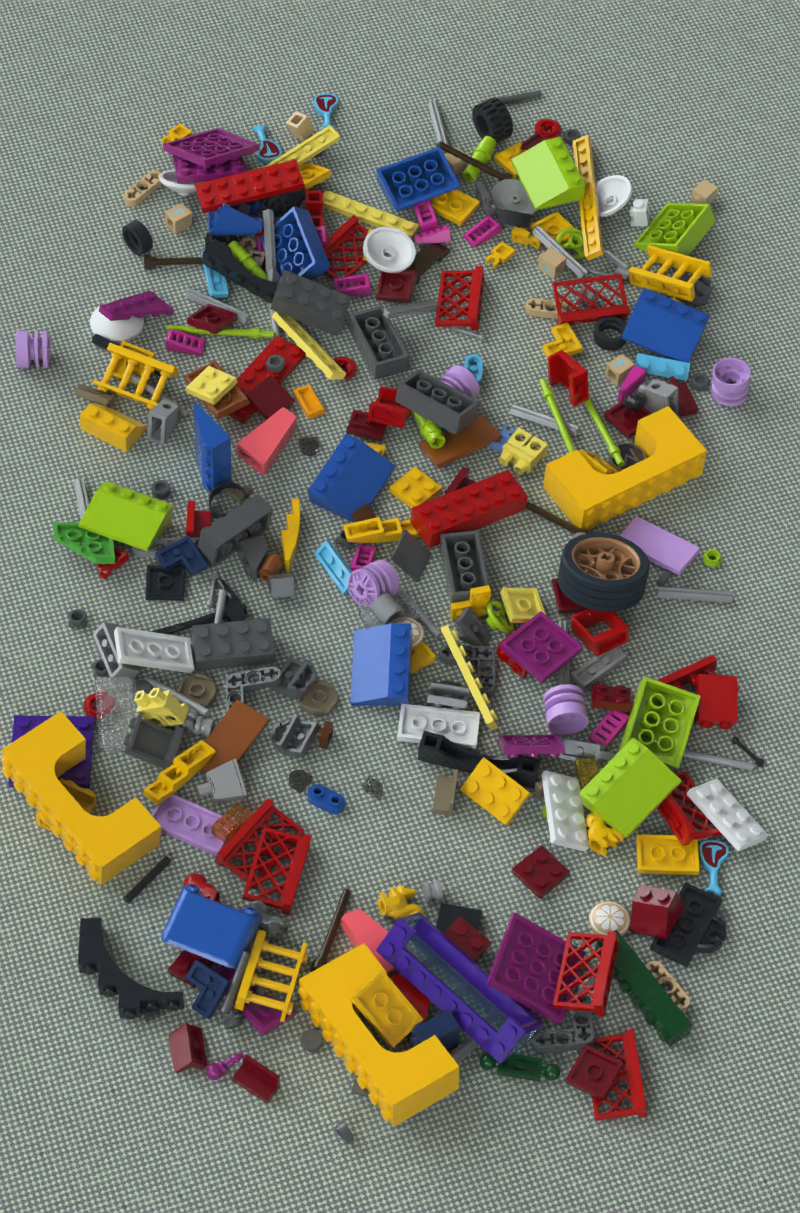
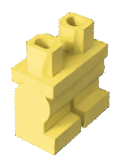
M518 427L507 443L503 445L499 463L505 467L510 463L515 464L513 470L519 475L526 471L530 473L539 460H543L547 456L548 444L535 436L532 438V434Z
M153 688L150 694H146L143 690L138 691L134 699L138 704L136 712H142L145 720L162 727L184 724L189 707L185 703L180 704L176 697H172L173 693L170 690L162 691L160 688Z

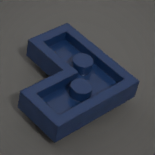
M189 536L155 553L156 558L165 571L181 562L191 577L208 569L207 563Z
M195 960L185 979L199 987L201 991L191 1008L207 1019H211L232 982L201 961Z

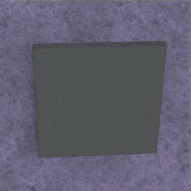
M404 530L390 559L415 582H418L432 553L407 530Z

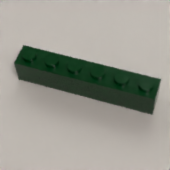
M617 929L613 931L617 933L619 940L613 978L615 977L619 982L621 990L630 996L635 1008L641 1010L646 1022L656 1029L660 1040L665 1041L669 1047L690 1035L692 1028L690 1021ZM596 941L595 951L601 948L604 942Z

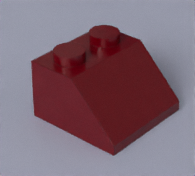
M641 885L632 901L631 933L668 939L684 909L677 891Z

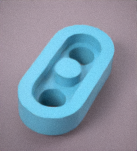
M468 355L465 358L464 368L468 369L480 384L482 381L483 360L478 355Z

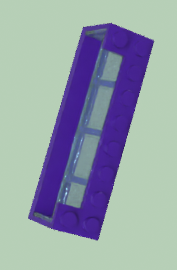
M420 912L399 918L376 949L385 960L443 1012L450 1010L460 1028L500 1064L532 1040L533 1036L544 1024L521 1003L486 985L489 974Z

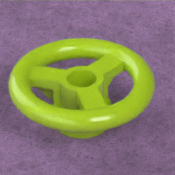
M573 227L560 231L556 242L564 249L570 248L578 252L579 255H571L576 260L584 258V248H581V245L584 244L582 231ZM567 233H571L568 242L561 244L562 237Z
M496 600L489 601L487 603L489 616L486 618L488 625L493 630L499 629L504 633H512L515 629V623H510L505 606ZM493 606L497 607V608L499 609V611L497 612V611L493 610L492 607H493Z

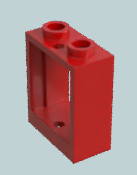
M586 609L571 616V631L596 657L629 642V627L614 612ZM600 621H604L610 628V630L594 637L586 629Z

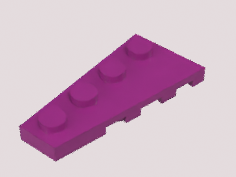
M149 290L100 305L98 312L110 321L127 320L131 316L145 318V315L150 314L153 317H159L161 313L170 316L173 314L174 309Z
M222 965L214 971L232 982L236 969ZM258 985L250 987V991H253V994L259 995L257 993ZM239 986V988H238L236 997H235L234 1002H233V1005H234V1006H235V1004H236V1000H237V996H238V992H239L240 986ZM265 992L263 995H260V996H263V997H267V998H270V999H274V1000L281 1001L280 999H278V998L275 997V996H274V998L271 997V996L268 995L266 992ZM253 1002L245 1003L243 1011L239 1010L262 1037L296 1015V1010L292 1009L291 1015H286L285 1021L281 1022V1010Z

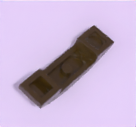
M431 243L415 255L413 263L407 268V270H417L418 272L415 286L419 283L420 277L436 261L441 262L451 252L449 248L440 243Z

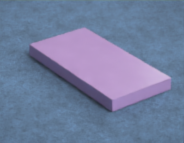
M638 516L619 535L640 547L647 555L649 561L679 576L700 553V547Z
M175 794L158 806L156 805L151 813L154 819L161 825V832L214 856L230 840L238 827V822Z

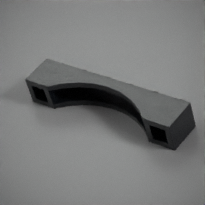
M214 238L203 251L201 263L232 280L237 285L249 290L252 294L264 299L267 303H272L278 282L262 279L250 273L236 260L229 246Z
M427 731L423 732L418 750V760L468 773H472L484 757L521 786L532 789L535 788L541 762L540 759L524 755L512 758L480 754L455 744L443 735Z

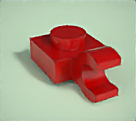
M114 547L115 564H99L96 567L97 570L102 571L99 577L103 579L108 578L112 568L117 570L129 560L128 553Z

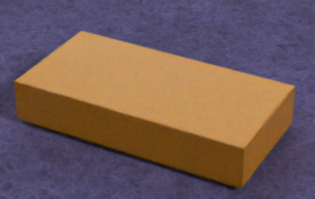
M310 384L293 390L295 398L308 419L325 414V409Z

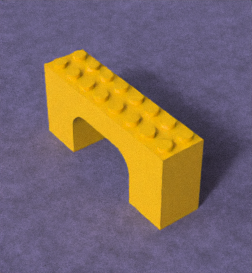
M667 406L638 420L634 444L644 451L647 459L615 474H602L594 470L579 451L575 450L546 464L543 488L573 525L584 531H589L601 523L608 522L617 515L624 514L627 510L637 508L642 503L653 500L656 496L667 493L672 488L681 486L687 481L701 476L707 450L671 408Z
M62 711L1 750V771L3 775L14 782L13 785L19 793L22 792L25 795L29 806L35 807L39 811L38 814L42 817L43 822L49 820L52 825L49 824L52 833L63 840V845L69 852L72 851L75 854L76 861L80 866L86 867L93 881L97 880L100 885H103L160 845L161 825L136 797L107 816H93L79 805L58 780L59 776L86 759V739Z
M363 943L300 978V988L298 989L300 994L299 1004L304 1011L309 1012L313 1024L316 1027H320L324 1039L332 1043L335 1054L339 1058H343L349 1073H354L355 1076H358L357 1083L360 1088H366L369 1091V1099L374 1106L377 1105L380 1108L383 1119L386 1122L389 1121L395 1127L459 1089V1065L435 1035L410 1050L400 1053L387 1051L379 1045L358 1017L359 1009L349 999L380 970L387 974L379 961Z

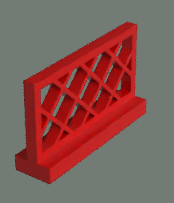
M354 215L327 239V245H322L328 261H331V267L324 273L332 280L340 278L335 274V271L344 272V277H349L367 262L362 260L363 257L357 256V251H364L363 247H356V241L364 242L368 230L358 223L359 219ZM359 230L364 234V237H355L354 233ZM352 241L353 247H344V242ZM342 251V257H333V252ZM345 251H354V257H345ZM334 261H343L344 267H335ZM346 261H353L356 266L347 267Z
M476 266L475 270L441 272L435 327L471 326V330H479L485 280L483 266ZM445 277H454L455 279L447 282ZM465 277H472L468 282L463 280ZM460 282L462 286L456 289L453 285ZM447 289H451L453 291L449 295L443 293ZM464 289H469L470 292L466 295L461 293ZM456 295L461 297L456 302L452 300V298ZM448 301L451 305L445 309L442 305ZM464 301H466L469 305H467L465 308L459 306ZM454 308L459 310L455 315L450 313ZM463 314L467 317V320L457 319ZM444 315L450 317L447 320H440Z
M622 274L552 283L558 325L564 323L574 325L597 322L604 317L627 318L630 314ZM618 279L619 287L617 290L608 285L610 280ZM593 282H599L603 285L599 292L590 287ZM576 284H581L586 288L582 295L573 289ZM564 286L569 290L565 297L558 293L557 287ZM605 287L614 293L609 300L601 295ZM587 290L596 295L592 302L583 296ZM570 292L579 297L575 304L566 299ZM617 295L621 298L622 305L616 306L611 302L612 298ZM599 297L606 302V305L599 308L593 303ZM581 299L589 304L586 310H581L576 306ZM563 301L572 307L569 312H561Z
M687 772L674 773L686 783V785L680 783L676 787L684 791V794L673 790L657 808L681 845H689L692 840L723 835L717 828L712 829L706 826L707 823L712 825L713 823L704 814L696 811L698 807L686 796L689 789L696 787ZM674 797L680 799L681 803L677 802ZM686 802L693 805L694 809L683 805V803ZM684 812L690 814L691 818L687 817ZM697 817L703 820L704 824L693 820V818ZM694 827L700 829L701 832H697Z
M267 798L217 853L215 863L220 867L224 865L247 883V870H251V866H246L245 857L255 856L260 838L257 839L256 832L258 830H263V827L281 829L282 832H285V828H293L298 832L296 836L300 837L305 833V830L274 806V802ZM275 814L280 818L281 824L270 825L269 818ZM268 835V838H265L269 845L277 841L276 838H271L270 835ZM290 841L288 844L286 842L284 844L289 851L296 842ZM245 844H255V852L244 853ZM266 851L259 856H270V854ZM273 851V853L278 856L284 853V851ZM242 857L243 866H234L230 861L232 858ZM274 862L266 866L269 872L276 865V863ZM262 868L258 870V880L266 876L264 871L261 873Z
M263 827L242 899L251 902L260 900L266 906L281 909L282 914L290 915L312 836L304 834L303 837ZM265 835L274 836L277 841L268 845L265 841ZM293 841L297 842V845L288 851L284 843ZM280 845L284 853L275 856L271 849ZM268 851L272 859L263 862L259 855ZM288 857L291 864L283 868L279 860ZM275 862L279 870L271 874L266 866ZM262 868L267 876L258 880L254 872ZM283 874L286 882L278 885L274 877ZM270 880L274 888L265 891L261 883ZM255 886L261 891V894L257 896L248 894L249 889ZM277 891L281 896L280 902L273 901L268 895Z
M608 931L607 935L568 932L553 1008L595 1012L596 1016L605 1017L619 948L616 932ZM572 939L584 942V944L576 949L571 945ZM596 941L604 942L603 946L596 951L591 946ZM588 947L592 954L583 959L578 953ZM576 956L580 962L570 967L568 960ZM596 957L600 961L599 965L591 969L587 963ZM585 966L589 972L579 978L575 971ZM572 974L576 980L567 986L564 983V978ZM593 976L596 982L587 987L583 981ZM581 984L585 990L575 996L571 989ZM567 992L572 997L568 1002H559L560 997ZM587 994L592 998L591 1005L582 1004L579 1000Z
M634 1029L625 1030L626 1034L594 1038V1045H599L603 1048L601 1052L605 1053L608 1051L615 1056L614 1058L626 1063V1067L620 1072L608 1093L609 1095L614 1090L621 1097L615 1104L607 1098L604 1100L605 1103L612 1107L607 1113L599 1114L598 1107L603 1101L598 1100L597 1102V1099L592 1096L595 1121L639 1115V1118L648 1117ZM623 1041V1047L618 1053L609 1048L613 1042ZM621 1079L629 1083V1087L625 1092L615 1087ZM626 1098L632 1102L633 1109L623 1110L619 1105Z

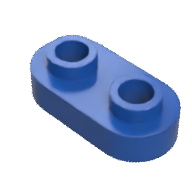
M319 784L313 785L308 789L307 798L312 805L333 815L344 811L345 798L341 794Z

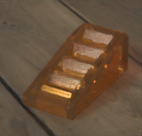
M236 804L211 826V833L227 843L253 814ZM237 811L243 814L244 817L242 818L241 816L236 814ZM232 817H235L239 821L236 822L234 819H232Z

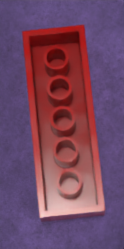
M506 470L413 507L410 523L428 548H432L440 544V534L474 531L524 511L528 495L510 471Z

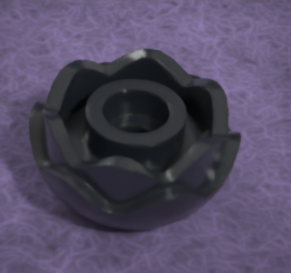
M627 396L623 400L625 408L632 411L642 410L646 404L645 398L641 396Z

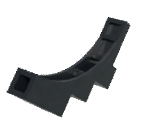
M80 918L79 971L88 975L98 973L100 995L106 997L119 995L118 1010L120 1018L128 1020L141 1018L142 1010L150 1012L157 1010L177 1011L185 1008L183 991L161 992L150 989L132 980L116 966L108 954L103 941L102 918Z

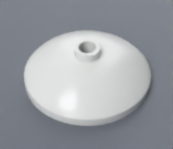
M175 170L166 171L159 175V180L164 186L174 192H179L183 196L196 193L195 184L202 183H177Z
M613 175L603 178L596 183L599 217L610 216L627 204L632 194V185L626 177Z
M379 227L372 230L366 236L363 244L364 255L368 262L384 272H402L411 266L415 258V246L411 238L403 231L393 227Z
M99 307L95 309L90 319L91 330L94 334H99L115 343H121L122 340L128 342L135 339L144 328V318L131 316L127 320L110 321L98 312Z

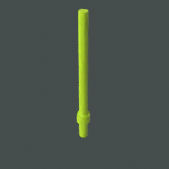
M167 325L166 332H169V329H174L189 334L252 337V339H260V337L274 338V331L260 330V328H253L252 330L225 328L218 334H212L209 331L197 329L193 326Z
M542 378L539 380L543 390L542 395L544 400L548 402L566 448L571 453L575 451V448L554 400L555 395L553 390L549 388L546 379Z
M589 397V400L584 403L609 448L610 456L615 459L618 467H622L625 462L621 457V451L614 444Z

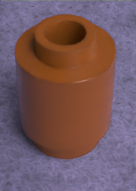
M272 553L266 557L259 570V574L264 581L269 582L268 575L280 574L284 566V559L279 554Z

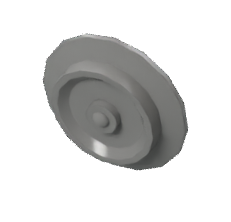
M504 179L497 182L492 188L493 203L497 204L498 211L499 209H505L531 215L537 211L534 209L520 180Z

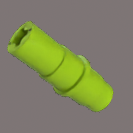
M485 136L477 148L472 151L471 157L485 165L491 161V156L497 146V142L494 138ZM468 164L462 173V177L467 182L473 183L482 170Z
M233 241L228 245L236 260L246 270L262 279L268 280V275L254 260L251 253H248L237 241Z
M412 411L419 426L420 434L430 444L431 448L438 449L445 444V438L441 426Z

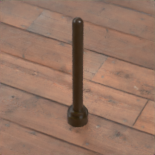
M441 141L437 143V147L440 146L447 153L499 179V182L504 179L513 178L512 174L508 172L501 173Z
M144 255V269H152L155 265H192L203 263H201V257L155 258L151 257V255Z
M526 503V509L574 534L578 532L588 534L583 529L533 503Z
M344 889L341 894L319 957L312 961L310 972L327 964L326 959L351 894L349 889Z

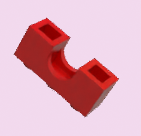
M305 190V210L309 211L315 227L323 226V190Z

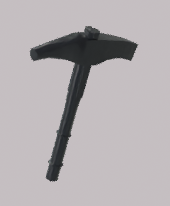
M223 579L218 580L216 583L220 590L227 591L223 620L227 619L228 622L246 620V604L241 605L240 600ZM216 612L150 632L171 634L192 628L193 625L214 623Z

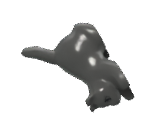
M255 900L251 902L250 907L257 909L258 913L263 914L259 928L266 930L270 942L282 936L283 931L288 930L287 924L277 915H271L269 908L262 901Z

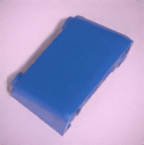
M259 200L247 202L246 205L250 206L248 215L238 211L239 205L230 207V205L223 203L222 207H219L218 210L208 212L209 233L215 236L256 235L257 232L260 233L264 223H262L261 218H255V213L260 211L262 203Z
M188 884L183 886L163 930L161 939L168 944L223 966L236 969L243 951L251 953L263 914L258 913L257 909L247 906L245 909L236 910L202 896L203 892L197 885Z

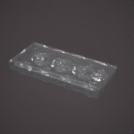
M96 677L95 694L99 752H124L126 745L123 742L126 734H130L131 731L128 728L132 717L136 718L138 715L136 712L137 703L134 701L136 696L135 677Z

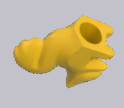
M593 812L587 815L585 822L586 826L589 827L587 835L590 849L605 857L608 845L617 848L616 843L624 841L625 836L614 828L607 827V823Z
M398 885L396 890L391 887V892H388L389 897L384 892H380V899L377 900V904L382 916L399 919L418 912L424 916V911L419 905L407 903L408 899L414 897L415 889H410L404 885ZM410 918V919H407V920H404V921H405L406 923H409V921L411 920V918Z

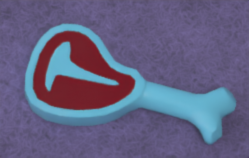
M328 93L316 95L314 107L317 113L324 117L325 123L321 130L329 125L335 130V127L331 124L332 111L338 107L337 96Z
M255 125L253 131L258 134L261 141V148L257 153L258 161L262 164H269L280 157L282 151L274 141L266 138L264 132L267 129L266 125Z
M707 840L700 844L699 859L702 866L710 873V886L705 891L721 896L723 890L718 885V872L720 864L728 857L729 849L725 843L717 840Z

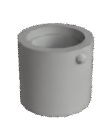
M389 593L379 596L370 606V610L384 625L401 617L404 613L403 608Z

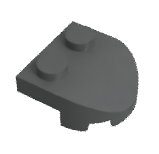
M685 272L679 280L688 282L692 276L689 275V272ZM702 275L694 284L695 298L692 302L689 301L690 304L699 306L708 301L713 290L709 279Z
M290 657L281 669L283 681L279 685L271 687V690L291 698L303 695L317 679L313 663L307 659L305 662H301Z
M443 680L441 683L432 681L427 702L436 707L448 705L451 706V709L462 710L467 707L470 689L468 686L462 687V684L458 682Z
M298 715L288 716L289 720L283 723L278 722L273 727L271 738L281 754L304 758L320 726L318 722L300 720Z

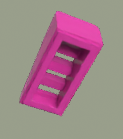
M430 199L413 205L422 233L439 227Z
M488 215L465 233L463 237L475 248L501 232V225ZM471 236H474L477 240L474 241Z
M448 225L438 227L414 236L413 240L416 244L450 242V227Z
M368 273L333 279L334 288L338 292L346 295H371ZM339 284H343V289H340Z
M169 329L166 339V350L202 356L205 345L204 339L178 330Z
M635 365L632 367L619 389L618 402L623 401L624 398L631 395L644 383L647 373L645 369Z
M358 544L350 567L352 572L374 562L377 547Z
M610 710L588 739L592 742L606 745V749L626 728L629 716L622 711ZM598 734H600V735H602L603 737H605L606 740H603L602 738H600V737L598 736Z

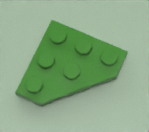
M53 522L55 541L95 564H115L113 539L78 527L79 522Z

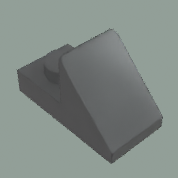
M465 608L455 621L461 629L458 634L459 639L470 645L485 646L492 636L470 608Z

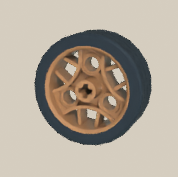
M608 533L579 535L571 539L562 551L558 571V584L566 597L584 608L601 612L626 610L635 606L644 595L649 573V560L640 547L623 537Z

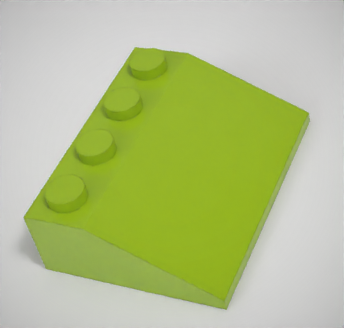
M561 137L544 140L511 159V163L535 210L584 199L585 183Z
M666 203L633 245L647 253V247L650 245L689 256L716 222L710 204Z
M105 481L94 494L78 527L148 552L171 525L174 505Z
M644 676L639 683L619 751L632 738H635L650 749L667 767L679 769L700 695Z
M632 738L579 792V796L584 807L628 838L681 783V779L650 749L635 738Z

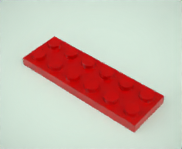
M296 159L195 184L203 213L218 210L219 207H222L223 203L231 207L305 188Z
M276 336L237 378L238 383L236 385L246 395L270 374L281 384L306 357V353L298 346ZM272 355L282 356L285 360L284 369L278 373L270 372L266 364L268 357ZM248 404L228 414V416L245 424L257 410L251 404Z

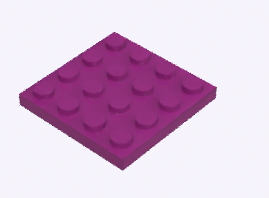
M215 128L164 143L163 150L171 153V155L181 157L183 160L191 161L193 164L201 165L202 168H210L214 164H223L230 159L236 160L240 156L252 155L253 152L260 151V145L220 128Z
M172 155L177 183L205 182L246 172L242 156L236 160H227L223 164H214L210 168H202L201 165L193 164L191 161Z
M514 912L508 922L486 985L551 1021L560 1024L563 1021L566 1009L553 1008V1001L566 941ZM581 951L578 954L584 959L586 952ZM574 956L568 960V965L573 967L580 960ZM580 968L575 971L577 975L579 974ZM570 974L564 978V983L568 986L576 978ZM568 992L560 997L559 1002H568L571 995Z

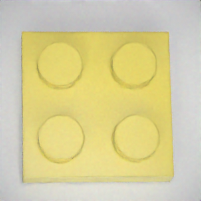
M208 366L186 387V391L192 396L215 405L238 382L236 377Z
M502 588L500 591L510 623H526L540 611L545 614L537 588Z

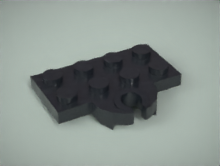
M685 882L678 894L684 905L680 917L668 939L655 937L650 945V950L688 967L695 952L713 953L722 947V942L713 941L710 939V936L716 935L720 940L725 941L727 933L726 924L721 918L715 916L723 899Z

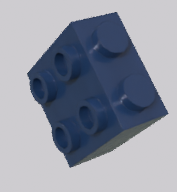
M450 1010L444 1013H437L431 1020L415 1025L412 1029L410 1049L434 1035L448 1052L457 1048L460 1026Z

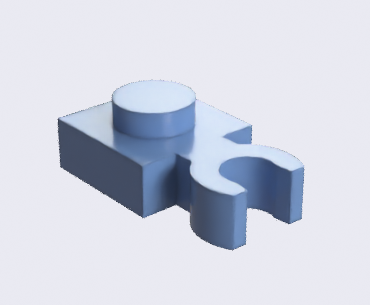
M505 424L503 431H498L501 434V439L492 442L488 447L502 453L503 445L507 443L517 428L514 427L513 430L508 431L509 426Z

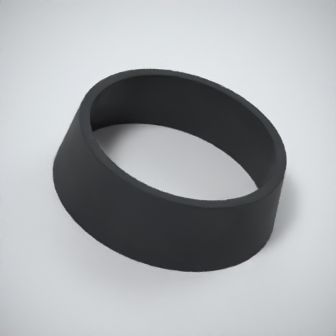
M224 482L213 488L209 495V510L216 520L221 516L225 517L227 514L219 513L213 509L211 502L214 496L223 489L235 488L243 492L244 502L249 497L240 485L233 482Z

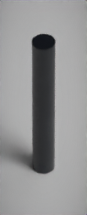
M165 856L123 899L130 903L171 862L170 858Z

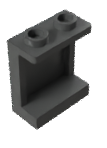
M139 712L136 718L132 717L128 728L131 731L130 734H126L123 742L126 745L124 753L167 769L173 764V760L177 755L184 728L177 726L174 731L142 719L143 713Z

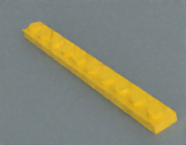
M585 135L573 141L575 165L585 183L584 199L579 200L584 253L589 261L603 255L604 252L591 139L588 135Z

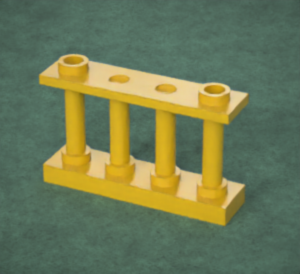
M650 245L647 247L649 260L641 269L631 267L628 271L631 285L691 302L695 298L694 284L700 276L709 278L712 276L711 262ZM655 262L663 264L657 273L649 271ZM670 267L678 269L672 278L664 276ZM686 271L694 273L688 282L679 280Z
M109 342L107 350L111 353V361L102 382L94 379L92 383L97 386L99 391L105 393L107 391L144 404L147 409L152 410L158 404L167 379L171 376L177 378L179 370L172 365ZM124 358L127 359L128 365L118 388L108 385L118 361ZM140 364L144 366L145 370L135 393L132 394L125 391L134 367ZM156 370L160 372L161 377L151 400H148L141 396L151 372Z
M258 930L238 992L235 1009L243 1011L245 1003L253 1002L281 1010L280 1021L284 1022L286 1015H291L294 1003L290 1001L301 965H306L309 952H306L307 943L303 942L300 952L269 944V941L265 940L267 932ZM261 952H270L298 960L296 968L263 960V957H260ZM260 968L293 978L291 984L286 985L258 977L255 971L256 969L260 970ZM258 985L286 993V1001L281 1002L253 994V991H250V987Z

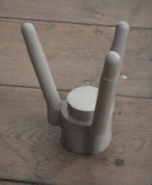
M606 250V258L618 266L615 273L622 274V279L628 281V271L631 267L612 252ZM588 269V272L598 274L601 276L613 275L598 270Z

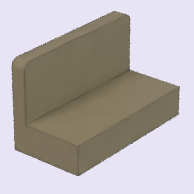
M454 769L453 777L437 775L433 814L452 816L458 770Z

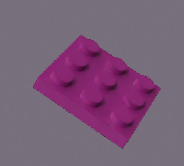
M542 611L500 643L501 650L542 684L583 651V646Z
M558 734L498 735V743L503 753L507 754V757H519V754H527L528 757H539V754L557 757L559 753H565V745Z

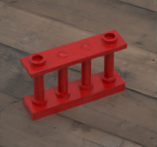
M711 655L657 681L684 690L682 686L688 683L694 686V678L698 674L717 675L714 672L717 659L714 655ZM696 710L694 719L697 718V710Z

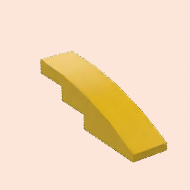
M299 498L291 499L292 514H286L287 530H281L285 572L290 571L299 543Z
M380 517L343 525L347 542L384 543L399 541L404 530H407L415 538L420 537L410 523V520L399 522V518L381 521Z
M203 740L199 741L175 757L173 764L159 773L158 780L144 788L143 795L158 806L198 773L216 754V750Z

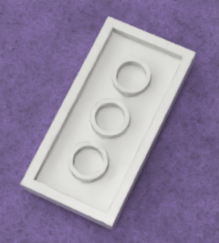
M116 627L114 630L119 663L185 673L193 672L194 663L188 637Z
M401 703L397 741L420 743L423 732L427 731L443 735L463 748L476 750L480 712Z
M545 770L541 777L551 844L585 852L589 848L583 805L579 796L581 791L579 779Z
M717 778L691 788L686 795L738 852L765 841L768 837V833Z

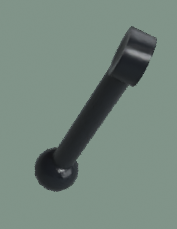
M738 737L732 738V743L737 744L753 758L758 767L764 765V760L757 758L739 741Z

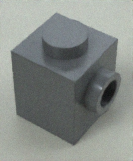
M291 573L268 575L271 598L278 597L280 600H286L290 596H295L294 590L298 589L297 579H294Z

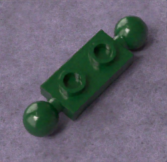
M489 1053L483 1054L479 1060L480 1066L485 1070L498 1067L497 1075L540 1082V1076L544 1075L546 1079L554 1081L559 1078L561 1073L559 1066L554 1063L542 1066V1058L513 1054L501 1064Z

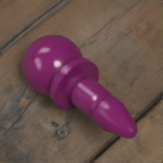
M234 1054L232 1057L224 1060V1062L219 1059L218 1063L209 1064L206 1068L207 1077L211 1080L221 1078L223 1073H227L226 1068L233 1066L234 1063H238L244 1054Z

